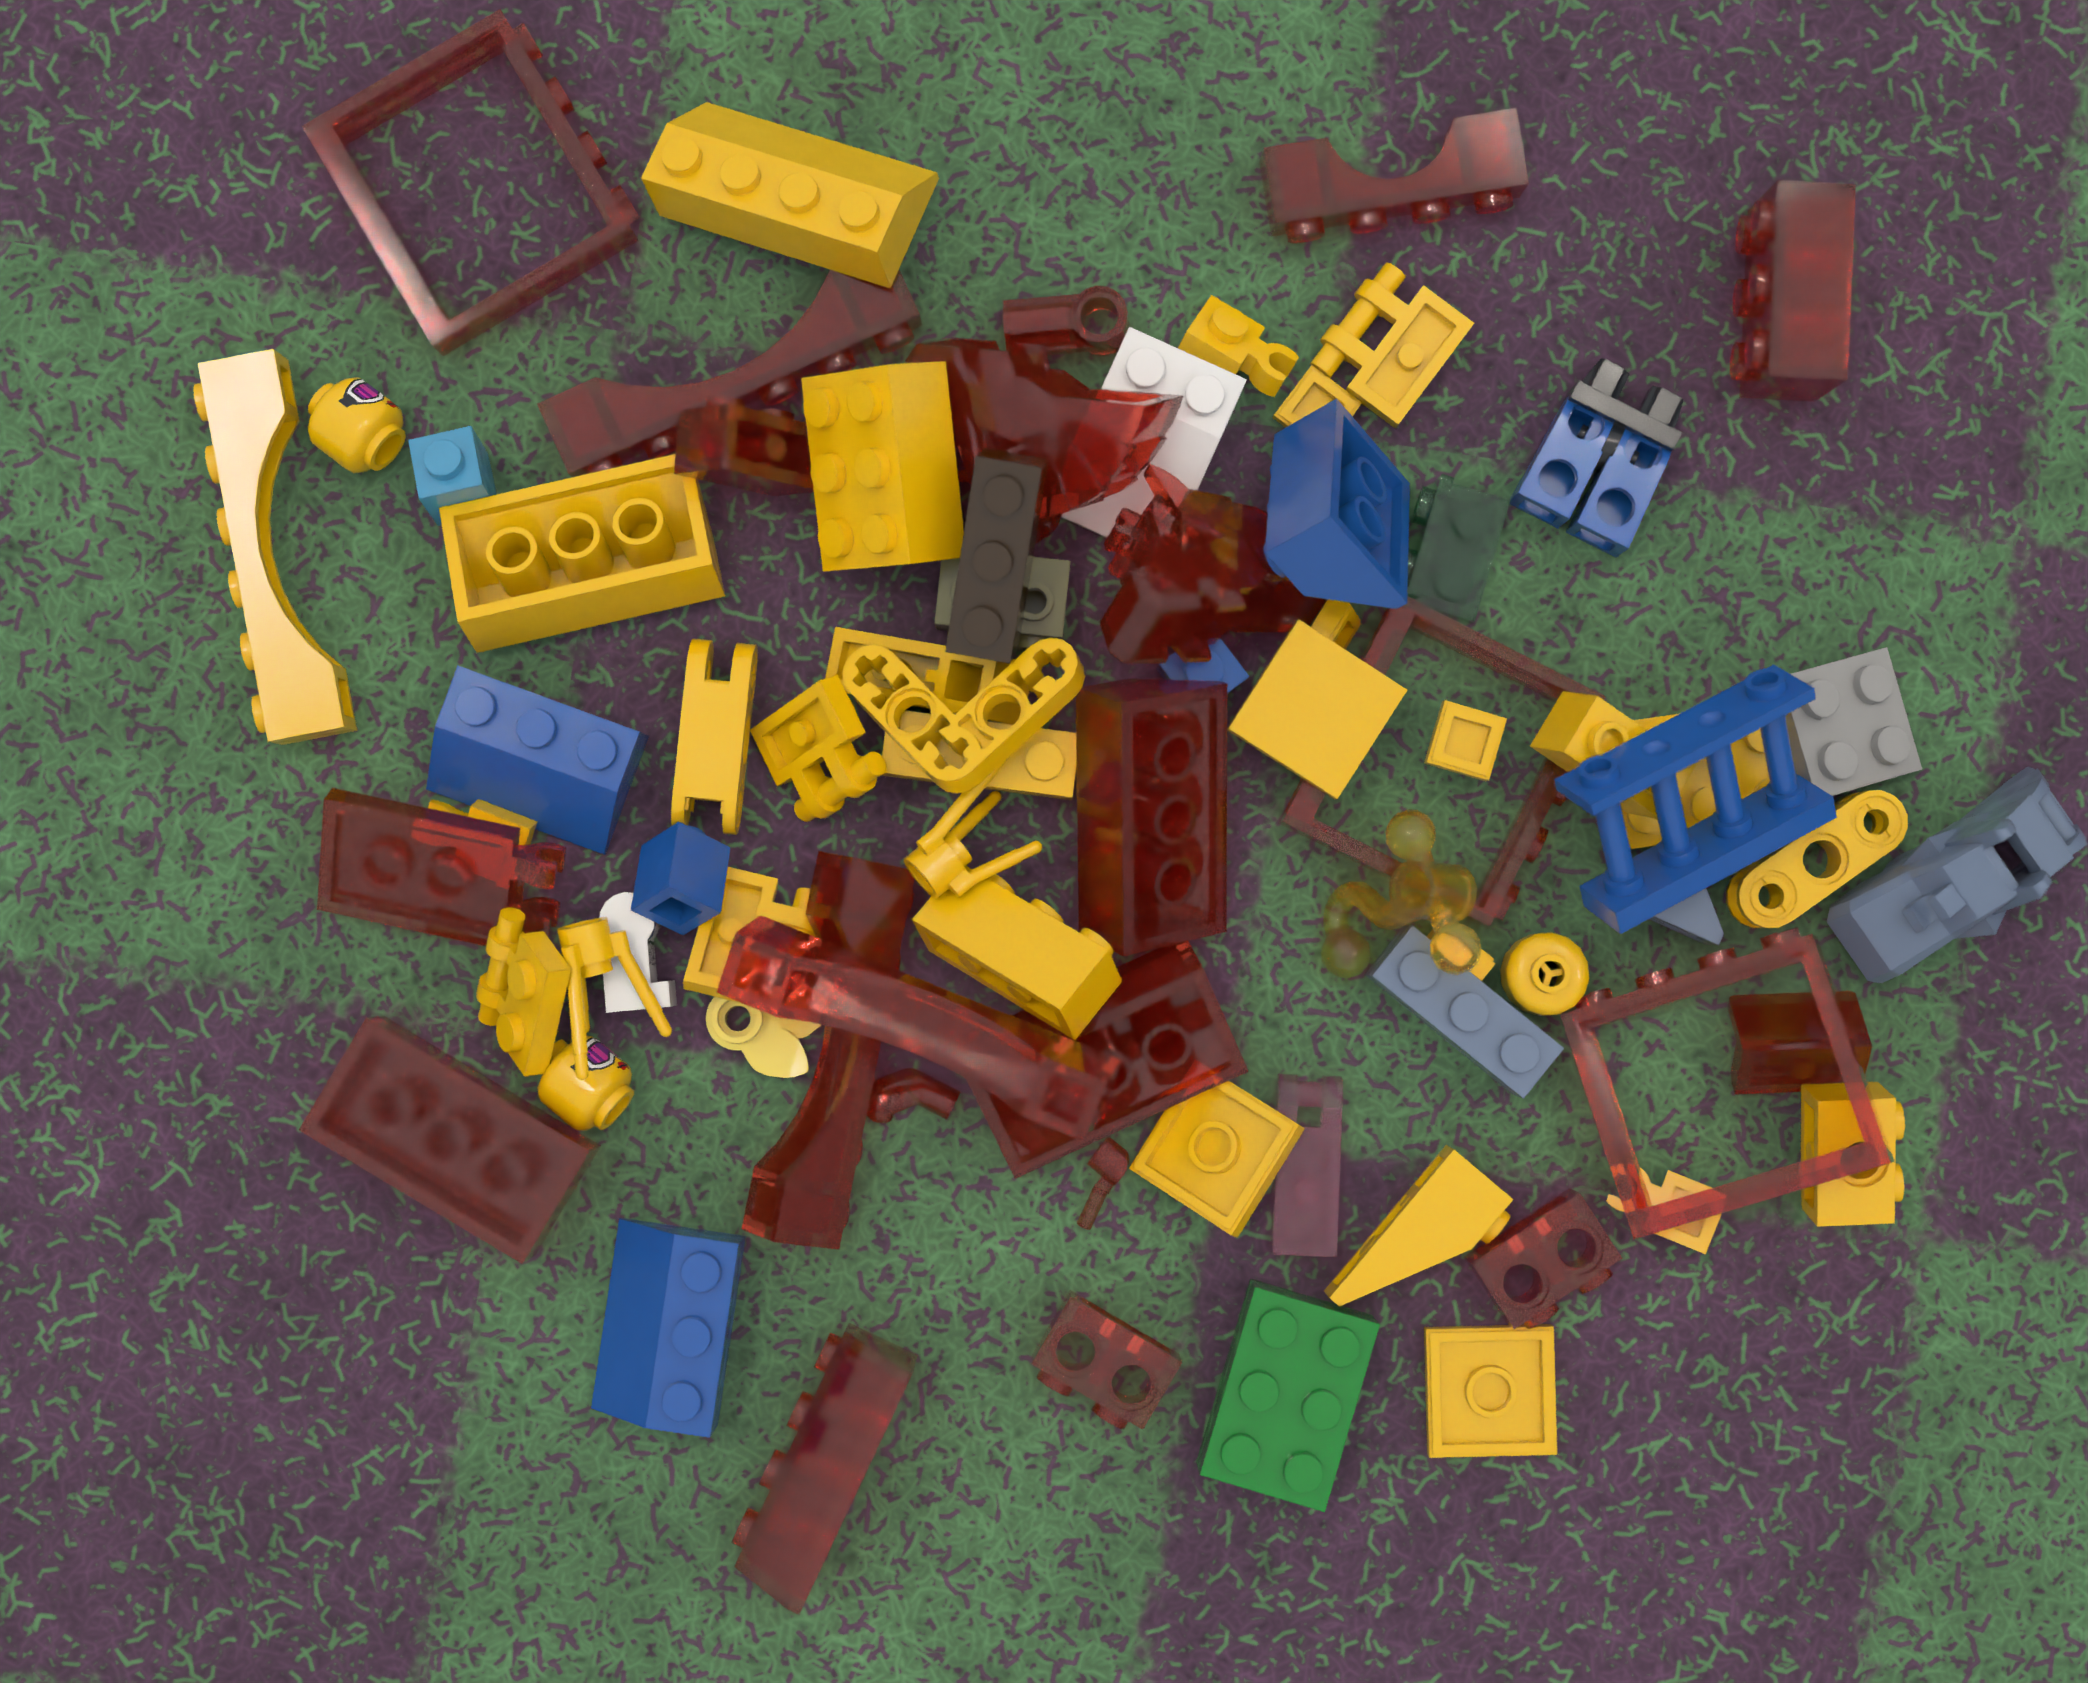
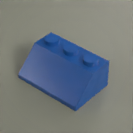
M1336 398L1274 434L1264 554L1271 569L1278 576L1287 577L1304 596L1397 609L1407 604L1410 483Z
M457 665L435 725L426 790L470 806L477 799L486 801L538 821L535 830L606 855L649 736Z
M619 1218L592 1409L647 1429L709 1438L712 1436L719 1422L746 1236Z

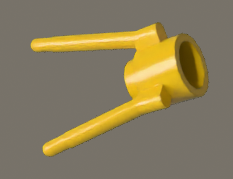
M1006 760L979 785L970 791L962 792L936 825L916 842L918 847L904 858V863L911 875L933 898L937 899L948 889L959 898L976 883L1000 873L1038 854L1042 850V844L1039 841H1033L970 871L965 869V866L972 861V857L961 843V840L1001 801V793L998 791L991 792L952 830L951 828L998 773V770Z
M607 917L584 920L557 929L563 958L571 968L567 987L575 1072L579 1080H585L589 1075L586 1033L590 1030L586 978L612 971L611 958L615 956L618 957L661 1036L668 1037L671 1035L672 1028L630 950L626 930L611 933Z

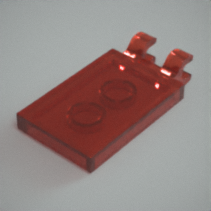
M332 788L323 802L317 910L486 946L490 929L497 926L500 910L512 907L521 910L525 914L522 930L524 933L544 931L548 938H550L551 927H557L561 902L548 897H533L523 900L524 884L527 883L541 889H553L556 882V873L564 871L566 847L552 842L519 845L520 828Z

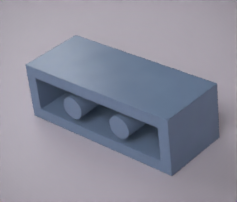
M1404 925L1364 974L1515 1096L1524 1099L1564 1049V1047L1413 925Z

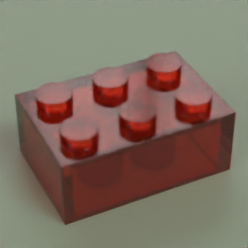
M1777 180L1748 209V216H1740L1736 229L1735 245L1737 254H1746L1745 279L1739 278L1736 281L1733 293L1734 317H1743L1742 342L1734 343L1730 358L1731 379L1740 381L1739 398L1815 402L1848 380L1856 184Z

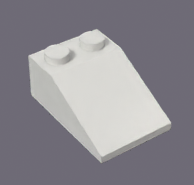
M1129 327L1103 383L1049 512L1165 564L1242 394L1247 379Z

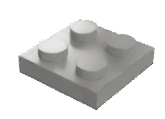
M1887 647L1791 674L1814 687L1816 695L1815 700L1785 715L1796 774L1834 796L1922 770Z

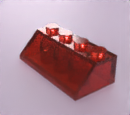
M1128 678L1083 686L1076 695L1078 932L1080 933L1083 928L1096 932L1119 955L1128 956L1227 932L1228 683L1221 681Z
M1186 936L1116 967L1122 982L1076 1040L1068 1037L1028 1011L1023 1010L953 1042L965 1078L1015 1179L1248 1072L1207 975Z
M851 1323L848 1324L842 1338L830 1332L814 1368L825 1373L814 1396L802 1391L786 1425L798 1431L787 1454L775 1449L759 1482V1485L770 1490L760 1512L749 1507L747 1508L731 1542L743 1548L734 1567L787 1610L800 1615L910 1381L918 1355Z

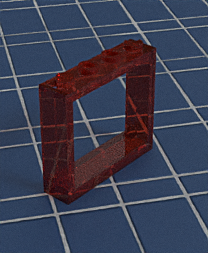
M501 9L302 125L303 130L431 345L443 356L639 241L629 225L640 218L621 185L616 186L610 191L608 190L597 172L598 169L607 165L602 153L588 130L578 136L575 135L565 118L566 115L575 111L556 76L546 82L543 81L532 63L543 56L524 23L512 29ZM504 52L599 210L607 227L450 319L347 144Z
M1408 596L1407 604L1397 609L1386 608L1361 658L1362 661L1386 675L1410 628L1554 702H1557L1563 691L1596 695L1603 700L1606 697ZM1545 757L1474 899L1314 819L1325 793L1302 778L1278 824L1480 926H1491L1495 917L1503 921L1510 905L1514 904L1517 899L1520 886L1512 882L1523 860L1532 864L1546 841L1549 830L1542 827L1541 824L1551 804L1553 803L1560 807L1567 798L1557 791L1554 779L1564 775L1567 771Z
M1798 927L1781 933L1776 932L1759 939L1763 950L1737 957L1734 947L1717 951L1696 959L1700 969L1698 971L1676 978L1672 968L1655 971L1634 979L1638 989L1636 991L1614 998L1610 988L1590 992L1589 995L1583 996L1575 1005L1576 1010L1560 1015L1633 1239L1894 1162L1818 938L1815 935L1810 934L1801 937ZM1803 962L1864 1143L1652 1206L1594 1029Z

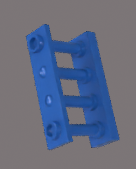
M1776 665L1754 671L1738 684L1602 755L1584 760L1579 767L1554 779L1558 792L1592 816H1595L1607 870L1579 886L1584 907L1619 934H1622L1837 818L1833 796L1796 774L1785 715L1816 699L1814 687ZM1760 729L1770 782L1766 787L1741 799L1731 744ZM1706 757L1716 811L1708 818L1687 828L1676 773ZM1651 786L1662 840L1659 844L1632 857L1620 802Z

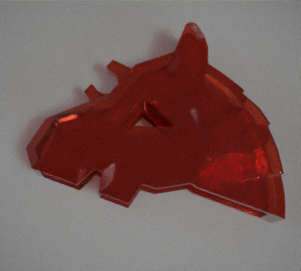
M950 337L916 344L905 360L906 363L946 361L955 447L959 449L965 469L958 471L959 482H970V485L972 484L975 458L984 448L1049 459L1036 543L1044 541L1054 532L1059 525L1063 513L1104 501L1105 497L1121 492L1138 480L1137 476L1154 459L1166 441L1165 434L1171 427L1184 395L1102 388L1091 390L1065 370L1050 368L1045 344L1015 342L1011 352L1000 351L996 340Z
M1148 464L1143 475L1154 494L1153 499L1142 515L1128 508H1122L1115 519L1116 524L1104 541L1105 550L1116 553L1108 566L1109 574L1120 579V587L1099 622L1110 655L1121 663L1126 664L1166 663L1168 660V646H1171L1183 662H1209L1212 658L1209 645L1218 642L1229 631L1236 633L1289 632L1298 619L1310 626L1327 599L1304 596L1287 577H1280L1271 569L1264 554L1268 519L1267 511L1254 506L1232 502L1231 497L1189 489L1168 471L1153 464Z

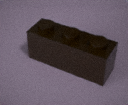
M984 448L976 456L945 652L1004 663H1011L1019 648L1049 459Z

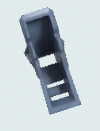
M2026 767L2005 782L1963 818L1932 837L1927 838L1925 842L1915 849L1899 854L1886 865L1881 873L1861 882L1831 904L1827 923L1867 981L1883 983L1903 974L1953 939L1996 935L2006 911L2042 898L2052 883L2051 876L2073 859V854L2088 844L2086 842L2087 838L2079 826L2073 824L2050 791L2049 783L2038 768L2035 770L2032 767ZM2006 839L2022 861L2011 871L2008 870L1992 847Z

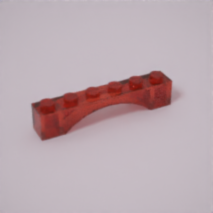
M830 270L815 300L796 325L765 353L734 371L698 383L669 387L624 385L595 377L537 403L568 474L576 477L624 466L622 462L643 452H646L649 459L666 455L683 445L681 435L701 426H704L707 433L730 426L741 418L738 409L760 399L764 406H772L783 402L799 392L796 383L800 382L801 378L811 377L817 373L824 375L849 371L857 365L855 356L874 347H878L880 354L895 351L914 340L915 337L912 330L922 326L921 318L900 270H898L891 288Z
M818 851L806 916L818 943L825 974L827 1012L823 1045L812 1083L796 1116L777 1143L754 1166L742 1230L775 1243L838 1250L840 1248L843 1229L847 1225L850 1216L849 1199L854 1174L863 1151L862 1135L868 1105L875 1092L876 1083L874 1076L881 1041L885 1037L888 1028L887 1012L893 982L901 964L900 948L906 918L913 905L914 877L907 868Z
M762 915L735 933L716 992L775 1017L807 1021L847 1030L913 1052L978 1084L1005 1102L1022 1117L1085 1142L1101 1119L1122 1061Z

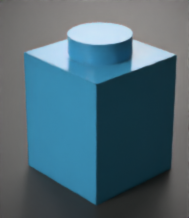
M472 426L408 440L419 500L438 526H442L439 512L440 507L497 495L488 452Z

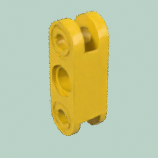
M693 638L689 646L672 794L671 823L674 825L679 821L688 825L691 812H694L695 799L721 802L720 813L723 814V833L737 835L742 814L758 649L757 645L737 643L732 659L730 681L711 680L714 658L713 641Z
M1882 790L1856 792L1841 798L1834 803L1837 818L1742 868L1730 879L1726 889V904L1731 915L1740 924L1751 928H1779L1792 922L1901 843L1908 829V815L1903 804L1893 794ZM1866 813L1872 819V829L1870 832L1864 827ZM1813 842L1819 844L1827 854L1828 864L1825 871L1818 877H1814L1806 871L1803 864L1805 849ZM1762 886L1769 892V902L1765 907L1760 903L1758 895Z

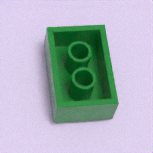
M1250 1278L1196 1463L1199 1474L1325 1512L1380 1324L1374 1316Z

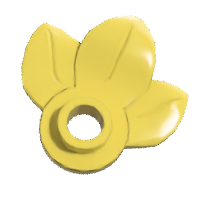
M780 951L766 952L760 955L778 959ZM752 981L746 1004L719 997L712 999L706 1012V1025L714 1041L730 1050H742L749 1064L757 1072L780 1078L797 1077L809 1071L808 1059L799 1039L805 1038L817 1030L827 1020L834 1007L833 1002L825 994L805 984L803 991L795 994L791 1011L786 1015L777 1014L766 1009L765 1005L770 987L765 983ZM734 1007H744L750 1013V1023L742 1031H734L727 1024V1014Z

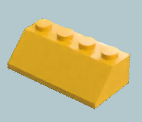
M706 102L666 124L641 179L659 216L891 288L939 177L937 172Z
M690 451L439 508L457 622L476 653L725 597L715 542Z

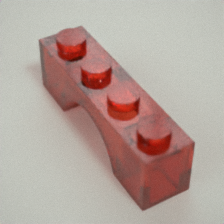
M1517 108L1453 118L1446 131L1439 155L1428 166L1406 177L1381 179L1358 172L1341 159L1327 138L1264 147L1259 162L1271 236L1287 234V241L1289 243L1314 241L1325 236L1324 228L1348 224L1351 233L1373 232L1387 227V218L1412 215L1413 223L1415 224L1437 222L1451 216L1450 208L1474 205L1477 214L1496 213L1513 207V199L1520 198L1529 184Z

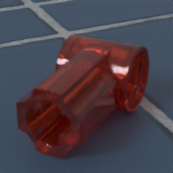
M1096 285L1089 287L1080 294L1003 301V325L1008 359L1089 352L1096 356L1112 355L1118 352L1128 328L1131 327L1125 300L1117 291L1107 286ZM1105 309L1115 313L1118 317L1117 323L1107 333L1094 334L1084 327V321L1087 316L1095 310Z

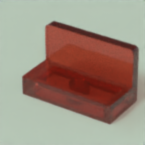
M1824 991L1732 995L1729 998L1728 1012L1736 1038V1047L1731 1067V1082L1735 1095L1801 1092V1085L1864 1082L1872 1044L1855 992Z

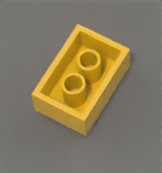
M946 361L888 364L801 378L804 399L803 410L807 426L811 479L814 488L818 542L823 572L960 558L964 528Z

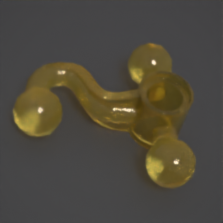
M1408 809L1396 813L1387 824L1386 844L1394 855L1407 860L1400 864L1392 875L1389 885V901L1381 896L1376 889L1360 881L1344 883L1338 886L1329 896L1323 914L1326 939L1321 947V961L1329 973L1339 978L1348 979L1360 975L1370 961L1369 943L1363 934L1349 927V913L1354 906L1370 922L1386 930H1397L1418 920H1430L1435 932L1430 941V958L1437 969L1447 974L1459 975L1469 972L1478 963L1481 956L1480 939L1473 929L1459 923L1460 920L1465 919L1472 911L1476 902L1477 888L1475 879L1470 871L1462 865L1435 863L1431 849L1436 841V829L1428 815L1419 810Z

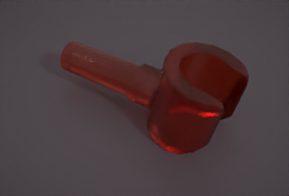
M1107 1137L1086 1163L1101 1176L1094 1184L1077 1220V1224L1087 1230H1091L1107 1194H1110L1112 1187L1124 1176L1129 1165L1130 1157L1128 1152L1112 1138Z

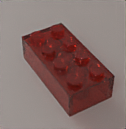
M384 1015L365 1018L299 1128V1131L522 1264L537 1254L601 1146Z

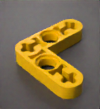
M1056 638L1042 639L1027 648L954 715L892 651L884 646L872 644L859 648L846 660L842 671L843 682L856 702L940 788L952 793L967 792L979 785L1066 706L1081 690L1085 679L1084 667L1069 643ZM1051 663L1057 668L1061 666L1064 674L1061 678L1055 680L1050 676L1044 677L1041 669L1046 664ZM874 669L876 672L882 673L890 686L895 690L888 699L873 683L867 682L864 676L870 670ZM1023 683H1026L1031 693L1034 691L1037 695L1038 700L1034 704L1030 703L1024 691L1020 688ZM1015 702L1020 705V716L1014 725L1002 730L993 729L988 726L989 714L998 704ZM918 704L926 705L930 708V719L922 729L915 732H904L899 729L900 717L906 709ZM942 737L957 754L964 755L967 762L960 769L951 764L948 765L942 754L934 746Z

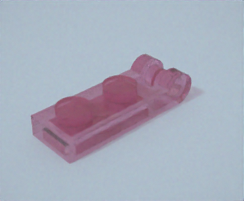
M1278 1074L1276 1084V1110L1296 1123L1298 1106L1320 1107L1321 1114L1320 1126L1301 1125L1305 1130L1273 1180L1271 1253L1273 1255L1337 1257L1343 1079L1342 1076H1322L1321 1082L1298 1081L1297 1074Z

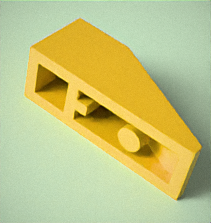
M835 627L825 679L838 675L847 694H851L843 682L842 671L846 660L853 652L863 646L872 644L884 646L892 651L955 715L1011 663L945 652V645ZM872 669L864 676L867 682L873 683L887 699L895 692L882 673L880 674ZM1023 683L1020 688L1028 698L1029 688L1026 683ZM1015 702L1000 703L992 709L988 721L1014 725L1020 716V705ZM918 704L913 706L930 710L926 705Z
M1445 1145L1326 1287L1324 1292L1334 1303L1342 1306L1473 1249L1479 1240L1488 1244L1501 1232L1509 1221L1511 1215L1505 1209L1514 1199L1456 1150Z

